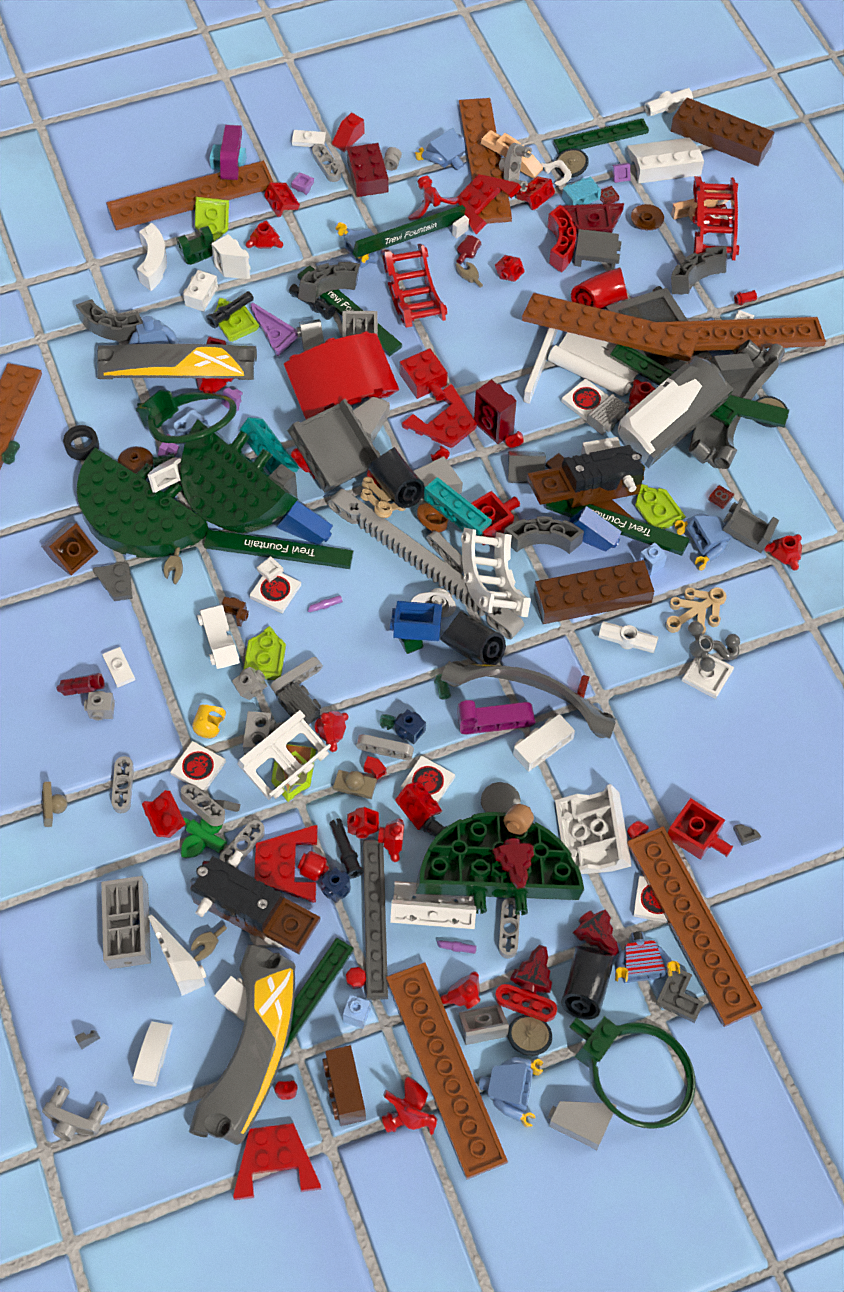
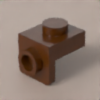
M224 596L222 601L224 612L235 615L237 626L241 627L243 621H246L249 615L246 602L234 597Z

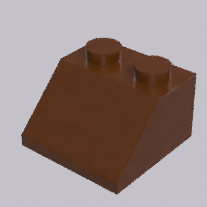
M67 523L41 545L51 560L71 576L99 552L77 523Z

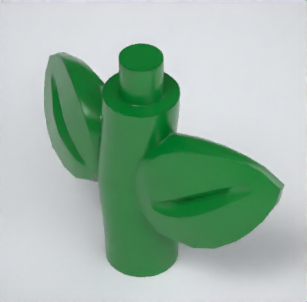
M186 817L184 818L186 823L184 826L187 827L186 831L191 835L186 837L182 844L181 857H196L203 852L206 846L217 853L224 849L227 841L215 835L222 829L223 824L212 826L203 818L200 820V823L195 819L189 820Z

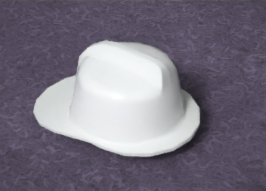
M435 588L430 592L420 593L411 600V602L442 604V617H449L456 610L452 594L442 588Z

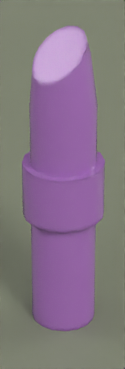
M339 595L321 600L310 605L308 612L330 608V606L342 603V597Z
M437 941V945L440 948L449 949L454 952L461 951L476 954V945L464 944L458 941Z

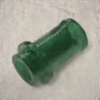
M16 441L9 442L6 451L1 454V460L5 464H11L15 461V455L20 448L19 443Z
M168 452L167 455L153 457L154 467L156 468L160 464L175 458V454Z
M438 674L435 676L434 683L437 684L439 698L442 700L451 697L449 685L447 682L441 681L442 674Z

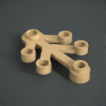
M365 477L363 479L362 486L365 489L362 490L360 497L374 505V512L379 517L389 518L392 515V511H404L406 509L398 507L396 503H388L392 499L383 488L381 490L374 483L372 478ZM372 491L380 498V502L372 495Z
M719 587L713 588L709 592L687 588L684 593L686 600L673 597L670 601V607L673 610H678L680 607L690 608V610L680 617L670 616L666 621V629L671 633L678 632L682 624L698 614L697 621L703 625V632L701 633L703 636L706 631V609L712 605V615L709 617L708 623L711 627H717L721 620L719 616L720 605L725 603L727 596L725 591ZM695 597L706 599L703 602L691 601L694 600Z

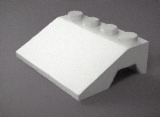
M690 138L627 146L630 160L635 163L637 169L638 184L699 176L702 174L704 159L700 149Z
M611 784L607 785L604 791L592 795L575 794L555 800L561 841L571 852V857L575 864L578 865L581 874L612 872L632 866L620 793Z

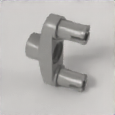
M512 143L509 146L506 157L500 160L499 168L504 172V180L519 183L522 187L519 191L525 192L527 187L523 185L528 186V183L519 180L522 157H531L532 154L527 151L532 152V149L519 143Z
M57 1086L51 1100L46 1102L42 1110L47 1118L57 1124L53 1131L54 1135L69 1142L75 1133L96 1136L101 1128L100 1123L109 1107L104 1103L101 1106V1102L97 1101L89 1118L86 1119L65 1111L61 1107L70 1091L66 1088L62 1089V1086Z

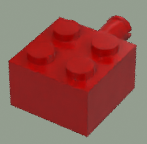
M431 348L400 361V376L416 399L429 393L433 394L436 401H441L446 397V393L441 388L447 386L448 372Z
M493 491L488 492L471 503L492 520L491 525L482 532V536L491 538L496 537V532L505 533V528L513 524L514 515L511 511L520 507L517 497L513 496L508 501L502 503Z
M692 798L689 799L668 830V835L673 843L700 860L708 848L712 847L725 855V857H728L734 847L718 837L725 819Z

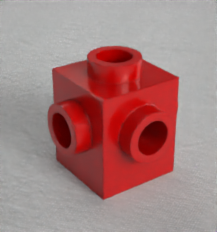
M504 255L495 264L499 278L515 282L525 272L519 257Z
M362 807L347 814L348 833L363 839L379 831V812Z

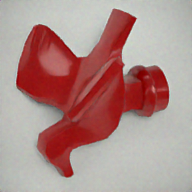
M427 175L423 176L417 181L418 187L424 191L423 204L408 219L416 220L421 218L431 203L434 207L439 206L441 202L455 205L459 202V198L441 197L436 188L431 186L433 183L432 179Z
M406 1077L404 1099L396 1097L388 1090L384 1091V1098L390 1101L397 1111L396 1113L388 1112L382 1116L383 1125L387 1133L395 1132L397 1127L404 1125L411 1130L427 1126L430 1135L434 1134L438 1119L434 1114H427L421 1111L426 1103L428 1093L420 1084L410 1077Z

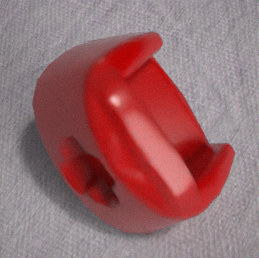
M520 431L505 437V443L510 448L520 446L524 442L523 434Z
M440 446V449L434 455L431 454L432 461L442 457L447 459L450 456V452L445 447Z
M636 821L628 828L627 833L631 839L645 834L649 826L641 821Z
M278 1081L274 1091L279 1099L290 1100L296 1096L298 1086L295 1081Z

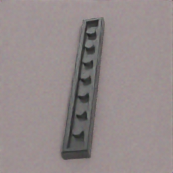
M363 840L367 1000L388 999L383 843H378V840Z

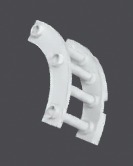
M464 528L461 535L464 582L474 602L479 608L488 613H492V607L508 608L521 617H528L531 598L526 597L520 590L514 587L516 582L512 570L508 569L512 535L496 532L495 538L477 536L476 530ZM475 543L493 545L495 547L494 559L475 557ZM476 564L493 566L496 577L479 575ZM483 583L497 585L500 592L488 591Z

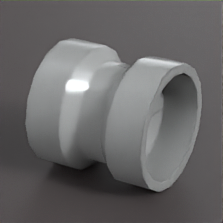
M389 147L386 150L383 160L387 170L394 171L398 168L402 157L399 149Z

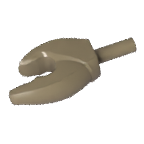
M466 262L468 270H465L460 264L456 263L457 272L463 279L470 283L475 282L480 288L483 287V284L478 280V270L472 263Z
M180 547L175 549L174 556H170L166 560L163 569L166 579H168L170 571H175L173 580L175 585L183 573V564L179 557Z
M225 925L214 934L211 931L205 932L194 940L191 945V951H194L201 945L205 947L194 957L196 962L207 958L214 951L219 942L217 937L227 929Z

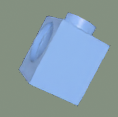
M653 543L641 551L639 561L644 560L649 576H652L664 568L667 554L656 543Z
M350 995L343 1012V1022L364 1029L371 1010L370 1001Z

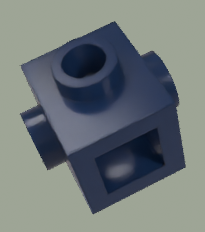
M407 709L395 719L396 734L401 739H407L412 744H415L426 731V722L416 712H411Z
M336 867L332 871H327L321 878L322 893L328 899L331 898L335 903L345 898L351 890L349 875L343 870L340 872Z

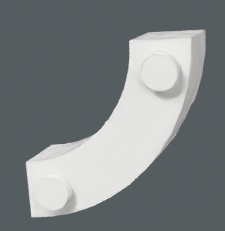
M150 223L139 231L141 245L148 253L144 262L137 268L139 282L152 291L163 279L164 271L167 269V255L162 234L153 223Z
M220 604L199 610L200 614L197 615L199 625L204 626L212 653L209 654L211 665H216V668L219 669L240 663L233 638L226 633L229 631V626L223 605Z

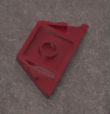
M624 203L567 205L563 207L571 215L578 234L579 229L613 233L624 210Z

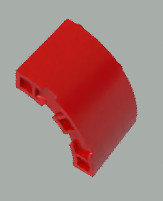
M366 331L361 334L338 339L330 338L323 344L300 354L290 356L289 360L283 363L306 420L338 405L343 399H346L350 405L361 402V399L369 397V399L372 397L388 398L399 391L377 333Z

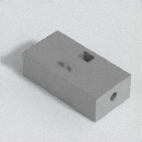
M343 311L342 337L361 334L366 331L377 333L378 336L377 311Z
M143 876L101 882L103 961L109 969L151 963L150 920L148 918L149 892L147 882ZM140 919V925H136V920Z

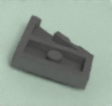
M129 563L93 568L94 575L101 581L102 586L109 592L113 601L133 599Z

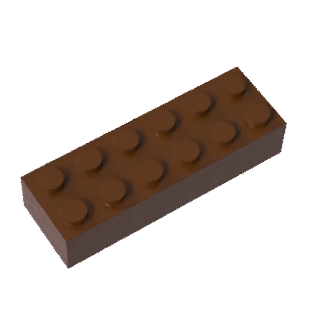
M686 97L674 115L671 132L690 138L695 142L758 167L769 151L775 133L772 130Z
M642 560L535 581L533 593L542 623L548 624L650 604L653 601L655 591L645 562Z

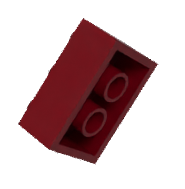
M379 143L346 147L347 163L356 197L388 193L389 179Z
M491 379L476 390L474 420L485 434L494 442L500 444L505 440L506 435L514 433L517 401L513 395L508 394L500 384Z

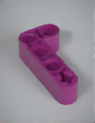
M225 125L220 151L221 179L238 180V159L242 140V125Z
M465 700L460 702L457 707L460 733L465 735L526 728L536 723L533 706L529 702L476 708L474 701Z

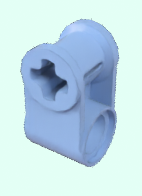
M191 410L174 423L175 436L188 435L197 419L207 425L208 421L197 411Z

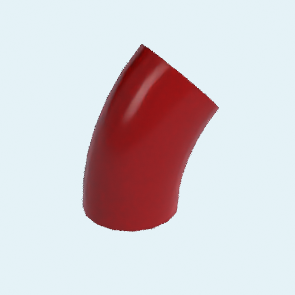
M621 267L593 276L576 285L571 291L572 302L599 309L628 299Z

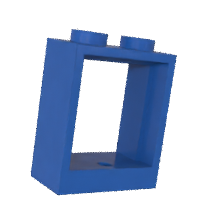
M397 601L396 608H392V619L390 622V630H394L393 638L439 641L442 604ZM400 620L428 621L433 623L407 622Z

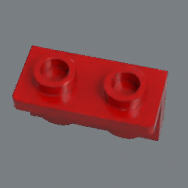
M537 176L528 183V186H525L527 190L525 192L518 191L516 197L517 200L529 202L531 210H536L555 194L552 180Z
M269 183L264 196L277 217H281L284 210L299 209L300 204L287 183Z
M420 782L407 784L395 799L417 830H421L430 817L442 812L437 801L432 798L425 786Z
M165 790L152 802L144 801L142 803L144 813L148 817L152 831L157 837L170 838L186 825L171 791Z

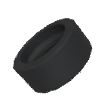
M74 426L64 435L63 443L66 452L75 460H86L95 448L99 450L97 434L89 426ZM88 437L92 440L90 445L85 448L76 449L71 447V443L76 438Z

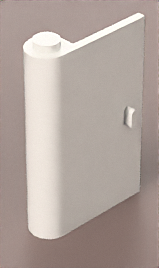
M569 332L559 346L555 345L552 348L548 357L549 362L586 378L622 397L625 394L628 395L632 387L631 384L638 374L610 357V353L617 344Z

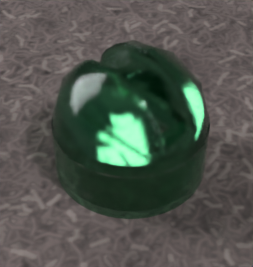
M382 714L380 726L383 729L385 726H387V730L392 729L395 725L396 717Z

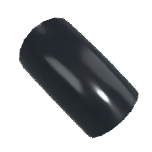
M395 447L367 465L374 478L398 507L410 508L416 505L424 495L425 485L423 481L409 467Z
M462 611L458 613L439 639L455 651L480 665H497L504 656L506 649V640L502 634L482 625Z
M575 946L571 969L561 1000L562 1007L567 1013L585 1020L595 1019L599 1016L615 956L613 953L587 946Z

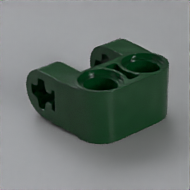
M209 226L200 228V237L188 241L185 235L176 238L178 251L186 264L192 265L213 255L211 243L214 242Z

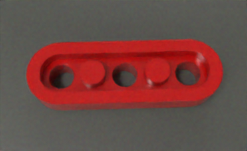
M502 984L496 990L495 1000L502 1007L543 1022H550L556 1016L557 1006L551 999L509 984ZM507 995L509 999L505 1000L502 996ZM527 1002L529 1006L524 1007L522 1003ZM542 1010H548L549 1014H544Z

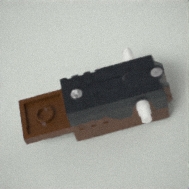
M606 440L604 442L605 450L590 452L589 454L585 453L581 454V456L575 455L572 458L565 457L562 467L527 473L526 479L540 505L568 499L572 508L639 494L645 472V466L641 463L642 455L633 450L631 445L614 447L611 440Z
M237 850L227 862L214 856L209 861L202 862V865L196 869L197 877L192 878L190 881L193 903L199 905L196 911L198 916L203 917L205 912L210 911L263 940L267 937L297 954L301 953L320 922V916L284 898V894L278 890L275 891L274 888L266 886L263 882L257 881L250 875L238 870L236 867L243 854Z

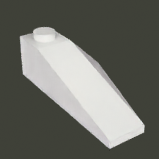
M153 915L148 916L181 995L183 996L205 986L203 978L207 976L203 966L198 967L195 959Z

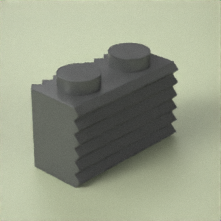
M294 682V684H291V686H288V688L278 694L279 704L291 717L300 710L305 715L303 720L309 725L321 716L320 704L316 699L312 700L308 696L309 692L305 686L302 685L300 687L297 682Z

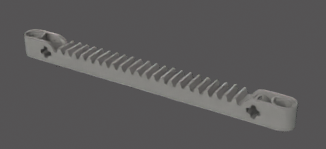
M340 489L328 500L329 507L348 523H360L361 530L365 528L366 533L371 532L372 538L377 536L378 542L382 540L383 546L388 544V549L393 548L394 554L399 552L400 558L405 556V562L410 561L411 566L416 565V570L422 569V574L427 573L428 579L433 577L434 583L439 581V587L445 585L444 589L450 590L452 595L456 594L457 600L462 598V604L468 602L467 607H473V612L479 611L480 617L486 615L487 624L505 638L511 640L524 627L523 620L508 608L492 607V613L485 612L479 608L472 599L462 574L385 518L379 517L374 510L346 490Z

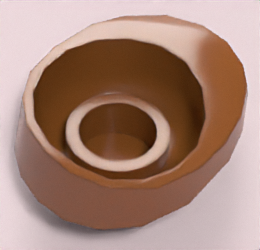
M424 503L418 507L417 517L426 528L437 532H443L447 529L448 519L430 504Z

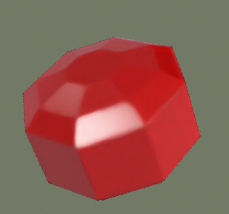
M360 967L350 968L346 973L347 985L353 989L362 988L366 983L365 971Z

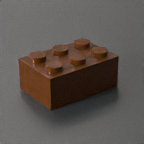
M351 1045L325 1051L326 1058L322 1059L325 1077H330V1080H327L330 1099H335V1101L331 1102L335 1121L339 1120L340 1126L366 1121L365 1106Z

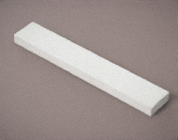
M548 328L524 390L523 401L530 404L556 337L557 329Z

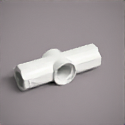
M690 88L672 94L666 91L658 99L645 103L646 114L649 117L664 111L672 113L678 106L682 105L686 97L693 99L692 91Z
M604 621L598 638L618 643L624 649L636 648L650 653H654L658 641V636L637 631L632 625L622 627Z

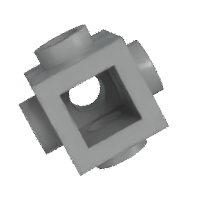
M251 667L242 670L240 675L232 680L240 696L248 700L260 695L267 687L264 681V674L260 670H255Z
M104 691L89 692L88 699L84 701V710L87 711L89 718L97 721L113 719L115 707L113 693H106Z

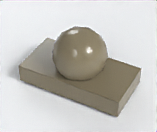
M338 770L333 790L372 800L377 779L363 776L359 771L346 772Z
M44 782L42 786L44 826L52 827L53 813H63L68 806V802L61 794L52 796L51 782Z

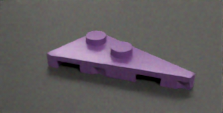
M252 302L250 309L275 354L279 356L298 338L297 329Z

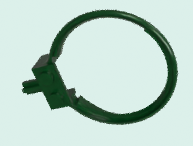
M159 390L144 403H138L136 411L139 412L143 426L149 428L150 434L155 440L163 443H185L204 438L222 429L234 418L237 412V405L233 399L220 394L188 392L172 396L170 391ZM204 399H222L229 402L228 413L219 422L202 431L188 435L169 436L160 433L156 429L161 427L166 420L172 418L179 411L177 407Z
M605 1016L594 1029H591L577 1017L574 1019L569 1028L585 1039V1042L574 1057L589 1067L593 1089L611 1112L629 1124L647 1129L669 1126L685 1115L692 1104L695 1094V1072L687 1052L672 1035L659 1027L647 1023L632 1022L615 1025ZM634 1033L649 1034L666 1042L678 1055L685 1070L687 1087L684 1100L674 1114L660 1121L643 1122L626 1116L609 1101L601 1086L597 1061H601L617 1036Z

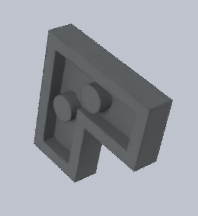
M680 969V974L672 971V976L667 977L655 1005L695 1023L704 1002L684 993L692 974Z

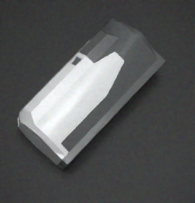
M694 356L620 420L618 426L619 436L625 445H631L633 450L642 455L641 461L649 468L726 402L734 389L724 379L716 365L704 358Z

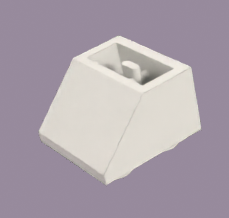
M228 234L211 243L214 265L224 277L250 278L249 254L239 246L236 239H233Z

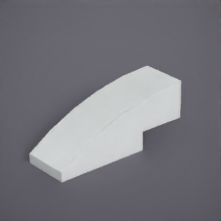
M182 457L172 458L160 464L148 474L153 492H157L180 481Z
M151 1021L134 1071L133 1080L135 1083L157 1086L160 1069L163 1068L172 1025Z

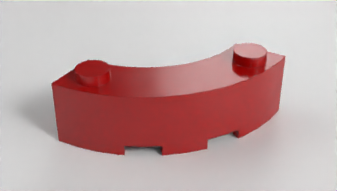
M559 205L549 213L547 227L554 233L557 239L556 245L550 250L549 264L562 273L570 264L574 255L576 226H574L569 212Z

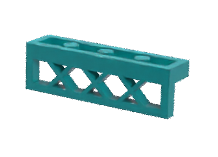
M248 417L240 430L250 436L247 442L257 456L263 448L273 455L265 465L269 473L272 474L281 464L291 471L297 472L299 467L264 419Z
M438 477L425 487L424 500L462 531H464V528L474 529L477 536H482V532L491 525L492 520Z

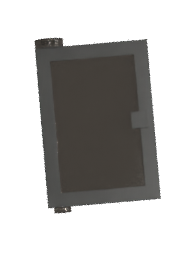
M661 286L655 287L651 293L608 305L605 309L653 322L688 321L667 288L662 289ZM635 349L674 373L687 363V361ZM694 351L692 358L698 356L709 362L712 359L708 351Z

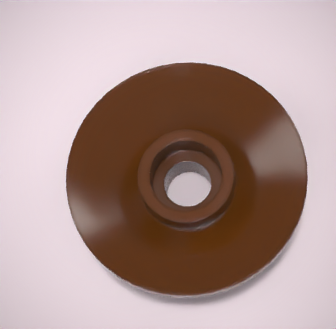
M642 204L633 209L631 221L639 229L655 230L663 224L664 214L661 209L654 205Z
M136 446L124 450L118 457V463L136 474L146 463L153 467L154 458L148 449Z

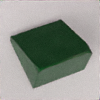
M398 638L407 654L424 647L422 640Z

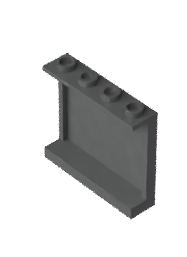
M343 399L338 405L301 423L298 421L292 424L287 430L324 493L367 472V465L380 457V453L373 446L370 436L364 431L361 421L357 419L346 399Z

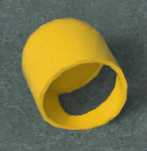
M199 705L192 724L193 731L202 738L211 739L216 737L220 731L218 726L224 721L226 711L216 706ZM211 711H214L220 714L222 717H215L209 715V713Z

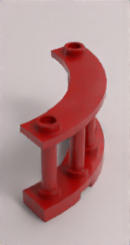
M694 176L693 196L694 203H697V207H695V222H697L698 232H695L693 253L700 254L705 252L707 248L718 247L703 244V236L706 233L732 234L731 246H727V253H730L732 261H735L736 255H739V245H737L738 183L735 182L734 177H731L730 184H710L702 182L701 176ZM704 190L729 191V193H707ZM706 199L731 200V209L707 208V206H704V201ZM704 216H732V227L707 226V224H704Z
M417 244V251L394 255L388 249L381 251L385 273H388L391 281L388 282L392 301L397 314L402 315L403 318H400L406 328L412 327L414 319L438 315L444 321L446 320L445 315L448 314L446 305L440 300L434 288L427 263L428 250L423 244ZM420 257L422 270L401 274L395 273L394 263L396 261ZM424 276L426 287L404 291L399 288L398 283L401 280ZM429 293L431 301L409 305L404 301L405 297ZM434 307V309H428V310L413 312V311H415V310H420V309H426V308Z

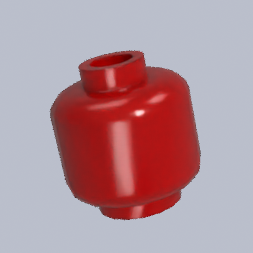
M309 851L307 854L303 853L297 868L300 869L299 873L301 876L317 881L328 871L329 866L326 865V857Z

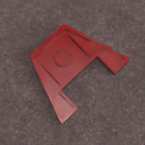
M478 174L457 196L459 198V205H463L466 208L464 215L469 218V225L476 235L487 224L478 214L501 191L512 198L522 188L519 183Z
M450 384L443 390L446 393V397L443 400L450 405L428 424H425L416 415L412 414L402 422V427L406 430H414L418 435L431 437V440L449 448H453L477 428L476 421L454 386Z
M313 825L256 843L254 878L257 881L263 882L266 886L274 888L275 891H282L291 894L293 897H301L309 902L316 903V882H295L296 845H317L318 826Z
M294 1123L249 1129L233 1194L234 1201L254 1198L253 1174L299 1169L301 1192L321 1190V1184Z

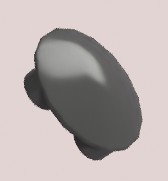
M497 782L485 788L480 803L485 812L507 813L513 805L520 804L521 799L515 787L508 783Z

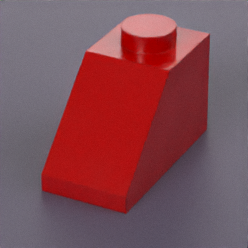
M351 112L341 121L332 145L345 152L347 150L346 147H351L365 134L364 119Z

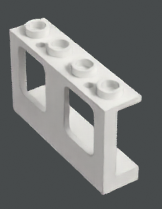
M300 710L244 755L237 763L268 800L272 797L278 798L284 792L283 788L286 785L292 786L300 779L298 777L299 774L302 772L308 773L314 767L313 763L317 759L322 761L329 755L328 750L331 745L328 744L326 746L303 720L305 715ZM300 733L304 734L318 750V754L305 765H301L286 748V744ZM269 758L275 759L288 775V779L275 790H271L256 773V769Z
M395 881L394 897L391 904V923L475 929L476 906H474L473 896L416 894V883Z

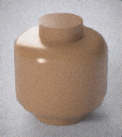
M515 804L505 814L503 821L505 827L510 832L520 835L529 829L533 823L534 816L528 806Z

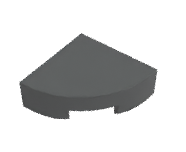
M213 799L223 809L234 812L240 810L241 804Z
M739 824L733 827L742 846L761 838L757 830H753L745 825Z
M91 1030L90 1034L86 1035L83 1032L75 1036V1039L82 1050L100 1039L97 1031Z

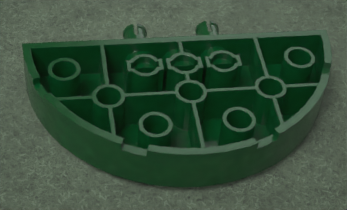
M197 419L189 434L202 431L211 426ZM240 430L232 443L218 432L198 440L185 442L180 468L182 489L191 508L204 520L227 531H235L237 533L252 532L271 525L273 520L285 515L297 502L298 498L264 471L263 468L273 456L270 452L263 448L254 462L242 453L243 446L250 439V436Z
M95 448L81 467L77 481V498L83 519L96 539L116 552L125 555L126 553L136 555L139 558H158L173 555L176 548L180 547L181 550L188 546L192 547L206 537L209 530L208 523L199 515L173 499L182 491V487L178 483L170 485L164 492L161 490L153 492L151 484L146 481L153 467L147 463L135 474Z
M484 812L455 821L435 837L421 864L417 877L416 894L473 896L476 914L479 913L478 910H480V914L487 912L486 897L514 898L515 914L520 915L519 911H521L522 916L528 914L527 898L579 900L584 891V884L580 869L572 859L571 852L550 830L535 822V824H531L524 834H514L504 825L503 820L506 813ZM517 838L520 840V844L527 843L533 845L534 856L531 858V866L527 869L528 879L525 888L517 889L511 882L509 873L503 870L500 862L494 858L492 850L503 846V842L508 839Z

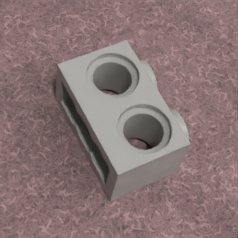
M248 711L243 742L244 755L257 746L255 745L256 742H262L271 732L275 731L276 723L272 720L271 713ZM259 724H265L263 727H257Z

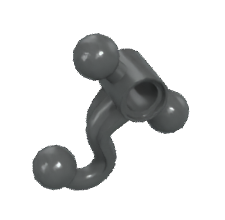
M699 621L690 623L688 631L695 637V641L690 644L689 649L694 657L702 658L700 667L703 671L710 672L715 668V661L708 655V652L712 649H715L722 658L727 660H734L738 657L740 652L739 636L730 634L726 637L725 643L727 647L732 649V652L729 653L722 642L713 641L707 635L702 636L703 625Z

